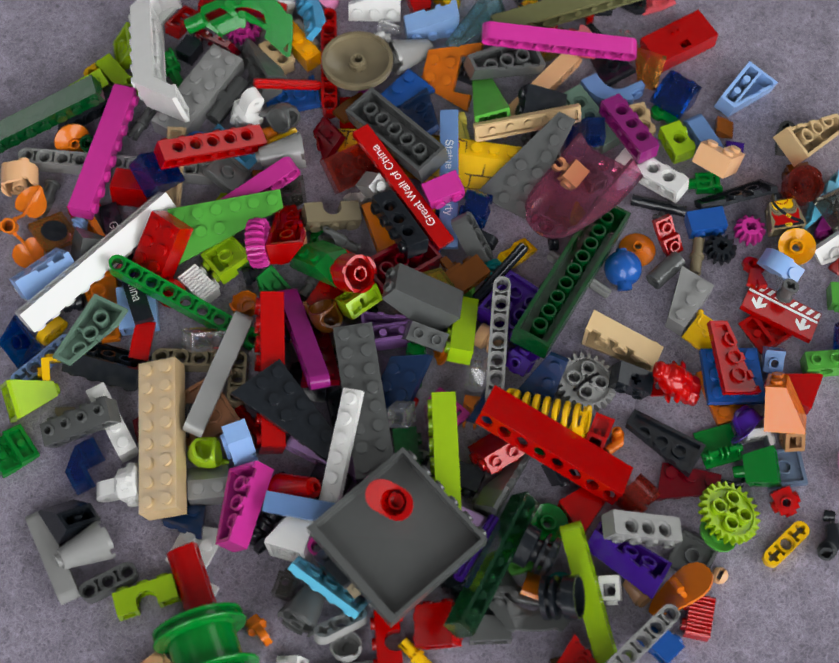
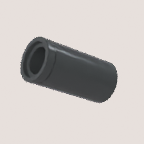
M672 252L646 275L648 283L655 289H660L680 271L682 266L686 265L685 260L679 253Z

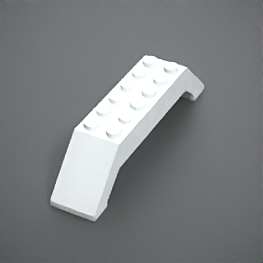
M136 0L130 6V14L128 15L131 25L129 27L131 35L129 44L132 49L130 52L132 60L130 69L133 74L131 84L133 88L138 90L140 100H144L147 107L183 122H189V107L176 84L170 85L166 83L163 25L177 9L182 8L181 0Z

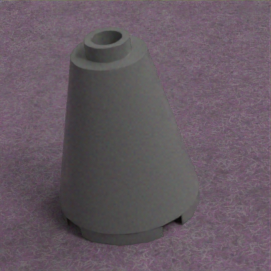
M306 583L279 610L277 617L279 619L281 616L283 619L281 623L298 635H302L303 632L308 633L307 637H311L314 635L315 626L318 625L326 597L312 590Z

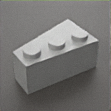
M682 266L677 278L665 327L682 336L698 310L701 309L711 295L714 285Z

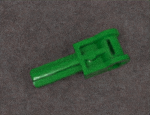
M170 47L164 52L166 77L169 76L172 83L176 84L178 88L183 82L179 73L182 70Z
M706 172L695 173L694 178L689 179L688 189H695L696 194H716L723 191V186L720 184L719 176Z

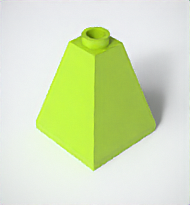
M9 379L0 385L11 423L20 420L60 394L59 385L54 383V381Z

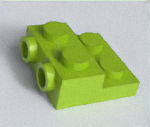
M234 236L200 254L203 259L201 263L207 272L211 270L213 272L211 276L217 282L221 281L223 285L239 274L237 269L248 262L245 248Z

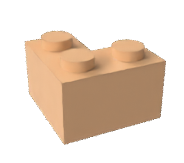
M712 139L700 142L692 162L722 179L737 172L745 156L739 147L731 145L722 148L718 145V142Z

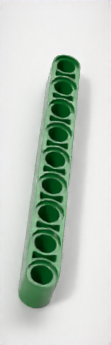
M113 255L109 259V272L112 276L205 327L220 330L215 331L222 336L225 335L233 317L230 314L122 255ZM115 263L122 264V267L116 269L113 267V265ZM133 272L139 274L137 278H132L129 275ZM148 282H155L157 285L155 287H148L146 284ZM165 291H171L173 292V295L167 297L163 293ZM183 300H188L190 304L188 306H183L180 302ZM204 309L207 311V314L199 315L197 311ZM220 318L224 321V323L218 325L214 322V320ZM252 326L242 346L250 351H254V343L249 342L248 338H256V335H258L254 334Z

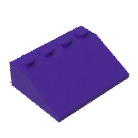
M512 270L505 275L511 284L509 342H511L510 339L514 327L539 290L538 287ZM499 285L497 287V289L499 290H505L507 288L506 285ZM493 291L481 303L477 312V320L489 326ZM504 303L496 305L498 309H503L506 306ZM502 321L495 323V326L499 328L505 325Z

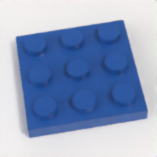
M712 348L700 349L699 357L707 405L765 404V391L757 348L738 349L740 352H743L746 358L744 360L748 370L751 369L754 375L753 380L756 386L759 385L761 389L758 395H722Z

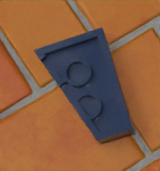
M551 351L518 388L521 391L520 399L528 391L531 393V404L535 394L541 395L540 408H542L543 400L546 396L551 397L552 404L569 359Z

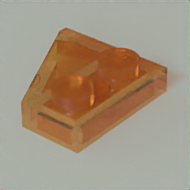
M637 47V58L635 59L637 82L642 80L645 88L656 91L667 56Z

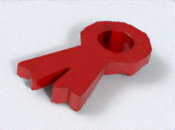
M754 257L744 258L742 261L743 270L748 273L746 286H751L754 289L757 286L758 290L761 288L766 290L768 284L762 275L765 269L757 264L759 259Z

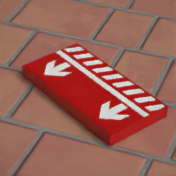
M749 286L740 305V310L808 344L810 343L822 313L793 299L788 304L782 303L776 298L777 291L769 287L766 290L762 288L758 290L757 286L755 289Z

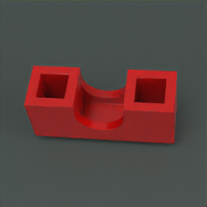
M375 610L374 617H370L371 630H375L376 638H372V651H377V659H373V663H403L402 650L393 651L385 645L387 637L392 634H400V621L390 627Z

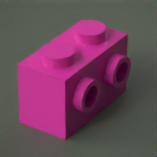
M456 170L421 184L422 192L432 210L441 209L447 203L457 202L465 196L464 186Z

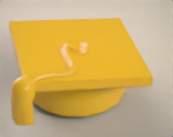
M699 309L696 319L683 334L682 338L695 349L712 348L707 323L713 320L706 316L702 309Z

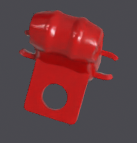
M683 360L680 365L675 361L667 364L663 361L655 362L653 367V389L650 396H665L667 403L670 402L671 397H674L673 400L676 403L680 400L683 404L695 406L700 398V391L702 389L700 378L686 370V364ZM657 382L660 389H656L655 387Z

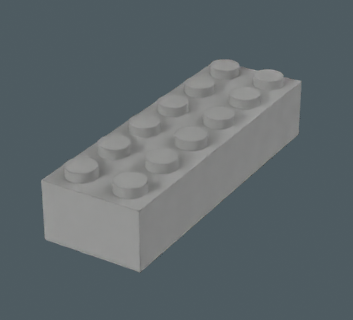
M213 44L178 87L189 107L190 121L183 122L158 112L151 120L154 131L166 138L167 126L186 127L187 134L192 131H198L206 121V115L215 105L219 92L226 90L236 76H241L244 73L243 59Z

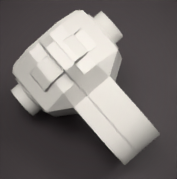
M256 87L245 90L241 98L233 103L230 123L235 125L236 128L244 127L248 124L262 125L264 117H259V113L264 110L262 107L264 98Z
M128 463L126 467L117 470L114 478L97 482L96 500L98 502L121 500L127 503L129 507L139 506L138 464Z

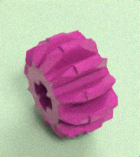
M744 215L742 219L739 218L733 228L735 232L734 238H739V243L744 241L746 246L749 243L755 246L765 236V223H760V218L754 219L753 215L750 218Z

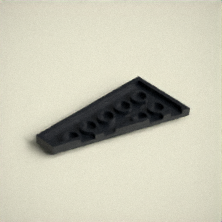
M280 359L231 392L230 395L244 402L247 407L261 414L264 419L287 435H291L301 445L308 447L327 462L334 430Z

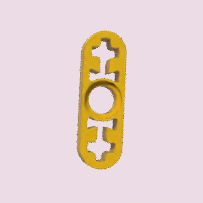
M803 521L793 523L763 553V563L770 568L777 567L809 535V526ZM801 527L803 529L802 534L800 533L794 539L792 535ZM781 540H788L791 543V548L788 550L782 548ZM778 550L780 553L775 560L769 561V555H773Z

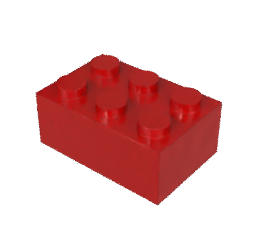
M152 211L132 261L164 279L173 278L193 228L167 211Z

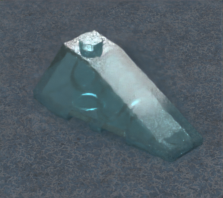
M478 0L448 38L446 45L459 47L481 32L482 24L490 21L491 15L505 12L503 1Z

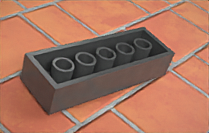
M372 87L345 110L352 125L359 129L368 124L395 161L422 183L449 160L444 145Z

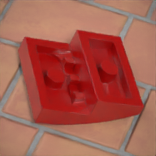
M752 315L738 323L760 354L763 352V346L776 347L792 337V335Z

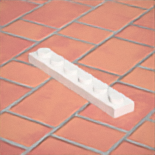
M343 388L319 497L321 501L336 503L342 498L364 397L362 390Z

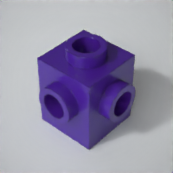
M518 345L515 348H510L507 352L506 366L512 373L524 377L530 373L538 357Z

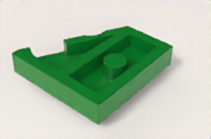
M269 265L256 277L259 292L291 289L272 265Z

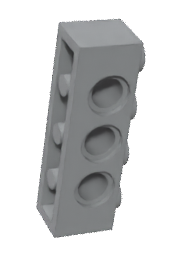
M615 509L601 515L603 538L612 540L613 543L629 542L630 545L643 543L648 547L661 545L663 548L668 549L675 547V544L683 541L680 517Z

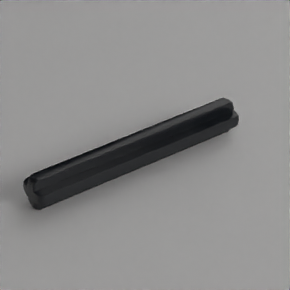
M519 243L473 294V298L479 299V303H481L493 290L494 280L499 276H505L528 251L527 246Z

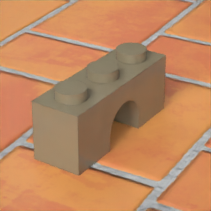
M358 200L340 201L337 214L327 213L323 208L322 202L304 203L301 211L303 226L306 231L311 232L323 231L324 226L336 231L343 229L352 231L359 228L362 221Z

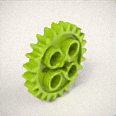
M718 481L702 492L703 494L699 497L701 502L697 504V506L702 508L698 511V514L704 516L700 521L707 523L704 528L711 529L710 535L717 534L716 540L723 538L724 544L730 541L733 546L736 543L738 545L746 543L756 535L755 531L759 529L757 524L761 521L756 517L760 513L754 510L757 505L751 503L753 497L747 498L748 492L742 493L741 486L736 489L733 482L728 486L727 481H724L722 484Z

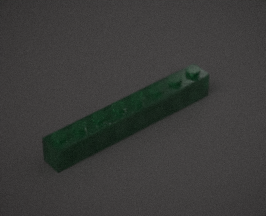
M528 491L511 495L487 544L484 546L443 625L456 638L475 635L526 529L540 506V503Z

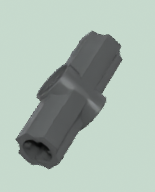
M236 76L226 90L219 92L215 105L206 115L207 119L215 125H221L232 110L234 101L240 99L242 93L249 87V82L241 76Z

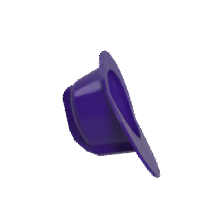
M743 405L736 410L732 419L736 434L732 438L731 443L735 444L750 434L759 421L764 418V415L760 416L755 409L749 408L747 405Z

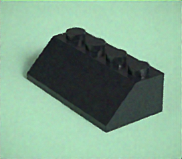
M99 342L71 366L62 363V372H66L71 376H81L89 381L104 382L107 386L121 387L125 391H136L139 388V364L150 362L152 356H149V361L129 358L130 350Z

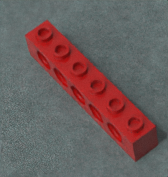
M248 124L244 127H231L221 131L213 130L209 133L199 132L190 136L181 135L172 139L163 138L157 141L153 151L160 169L163 170L255 154V152H259L258 148L267 145V140L260 124Z

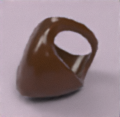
M334 299L321 300L312 305H308L306 301L302 302L310 322L319 332L332 333L334 327L341 326L343 317Z

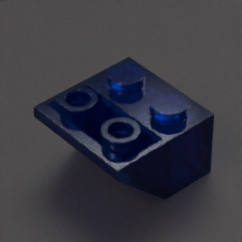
M154 151L139 154L129 166L146 198L154 196L158 191L166 192L185 180L179 167L161 170Z

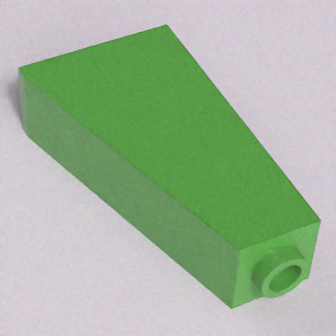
M493 79L472 80L475 123L510 116V107Z

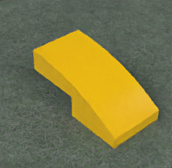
M526 238L514 242L511 248L500 252L497 258L503 262L519 243L525 244L528 251L514 265L513 268L531 257L537 249Z

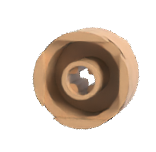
M22 157L18 160L1 164V191L6 196L19 195L25 189L39 185V169L35 164L29 162L28 158Z

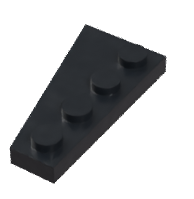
M758 179L695 200L694 204L699 210L728 206L778 193L777 185Z
M634 409L625 425V428L687 478H689L706 446Z

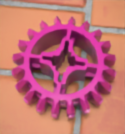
M266 218L249 219L246 223L244 241L247 260L252 268L262 269L270 265L265 245L271 226Z

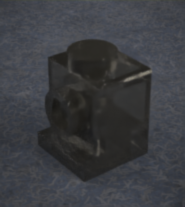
M285 568L284 571L279 570L274 587L271 590L272 597L288 602L295 595L300 579L296 578L288 568ZM284 580L290 581L286 586L282 585V582Z

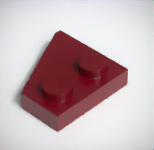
M322 117L313 133L317 141V150L321 151L322 155L320 162L327 166L346 137L329 119Z

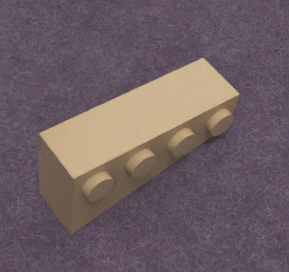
M836 113L818 120H811L808 123L786 127L776 134L773 139L795 167L839 135V114Z
M596 310L593 311L581 343L589 348L653 372L654 364L658 362L664 348L658 342L646 338Z

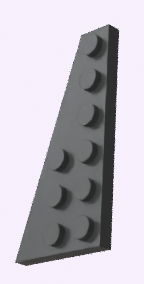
M558 112L476 195L525 219L576 120Z

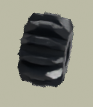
M720 233L717 237L712 235L705 244L704 254H708L707 260L713 259V265L717 261H719L721 266L724 262L729 264L736 255L737 245L733 244L734 239L729 240L728 234L725 237H722Z

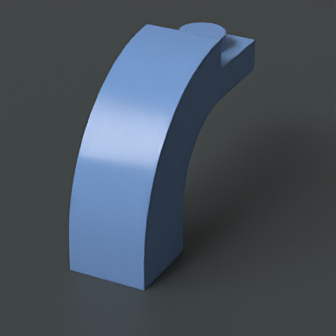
M597 73L582 79L580 83L598 107H600L602 100L618 93L631 105L633 99L637 100L642 97L645 89V84L642 80L625 88H611L603 83Z

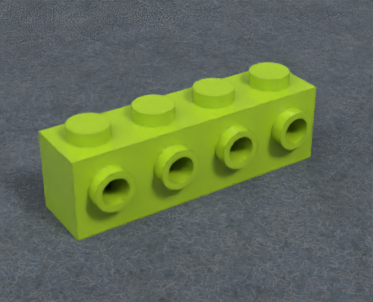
M463 296L460 319L447 329V334H449L447 339L449 341H446L444 353H447L446 361L470 365L474 351L479 299Z

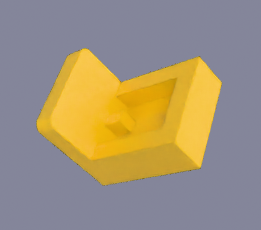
M45 354V357L41 358V367H37L38 379L42 378V381H50L49 364L61 363L52 357L54 354Z

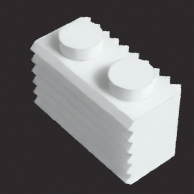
M195 263L177 277L184 284L186 291L208 303H212L221 295L219 283L214 278L211 280L207 276V271L202 266L198 267Z

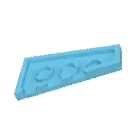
M300 556L288 568L296 578L302 579L312 590L322 594L328 602L337 605L349 617L356 619L369 603L360 595L354 599L347 589L342 588L328 575H323L321 568Z

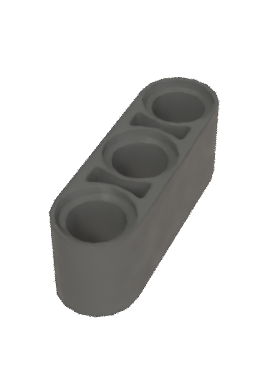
M467 211L451 219V226L467 256L471 255L473 257L477 254L484 263L493 259L492 250L471 212Z
M131 562L121 563L83 582L79 587V594L86 603L94 604L110 596L118 588L129 587L136 583L139 579V572ZM127 570H133V574L130 577H124V573ZM107 580H114V583L110 587H105V583ZM89 589H95L93 595L86 596V592Z

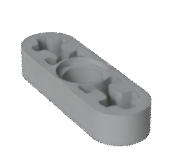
M363 609L356 619L347 616L343 612L318 624L314 628V641L320 645H326L365 626L367 623V610ZM339 623H343V624H345L346 626L343 627V628H339V627H336L335 625H336V624H339Z

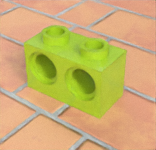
M376 283L365 293L344 292L335 298L341 314L352 320L383 300Z

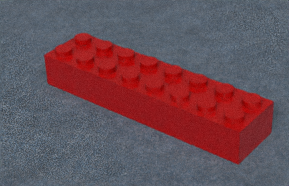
M260 291L259 298L255 299L254 315L258 316H256L254 322V334L258 335H256V341H254V352H258V355H256V360H254V371H258V374L278 359L285 365L284 292ZM256 413L255 429H258V433H256L255 449H258V454H283L286 447V433L264 419L261 414Z

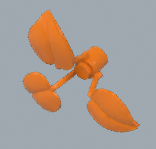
M40 185L29 187L17 196L15 208L23 212L21 215L13 217V219L5 218L0 223V231L2 230L7 234L15 236L21 242V244H17L13 248L12 256L16 264L23 268L28 267L44 256V249L39 240L30 237L24 242L17 234L19 230L17 220L25 217L26 214L30 218H38L47 209V200L43 187Z

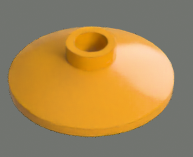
M792 228L785 231L779 238L778 251L792 258L793 262L797 265H801L810 261L814 256L816 242L808 231L801 228ZM792 246H798L799 250L794 251Z

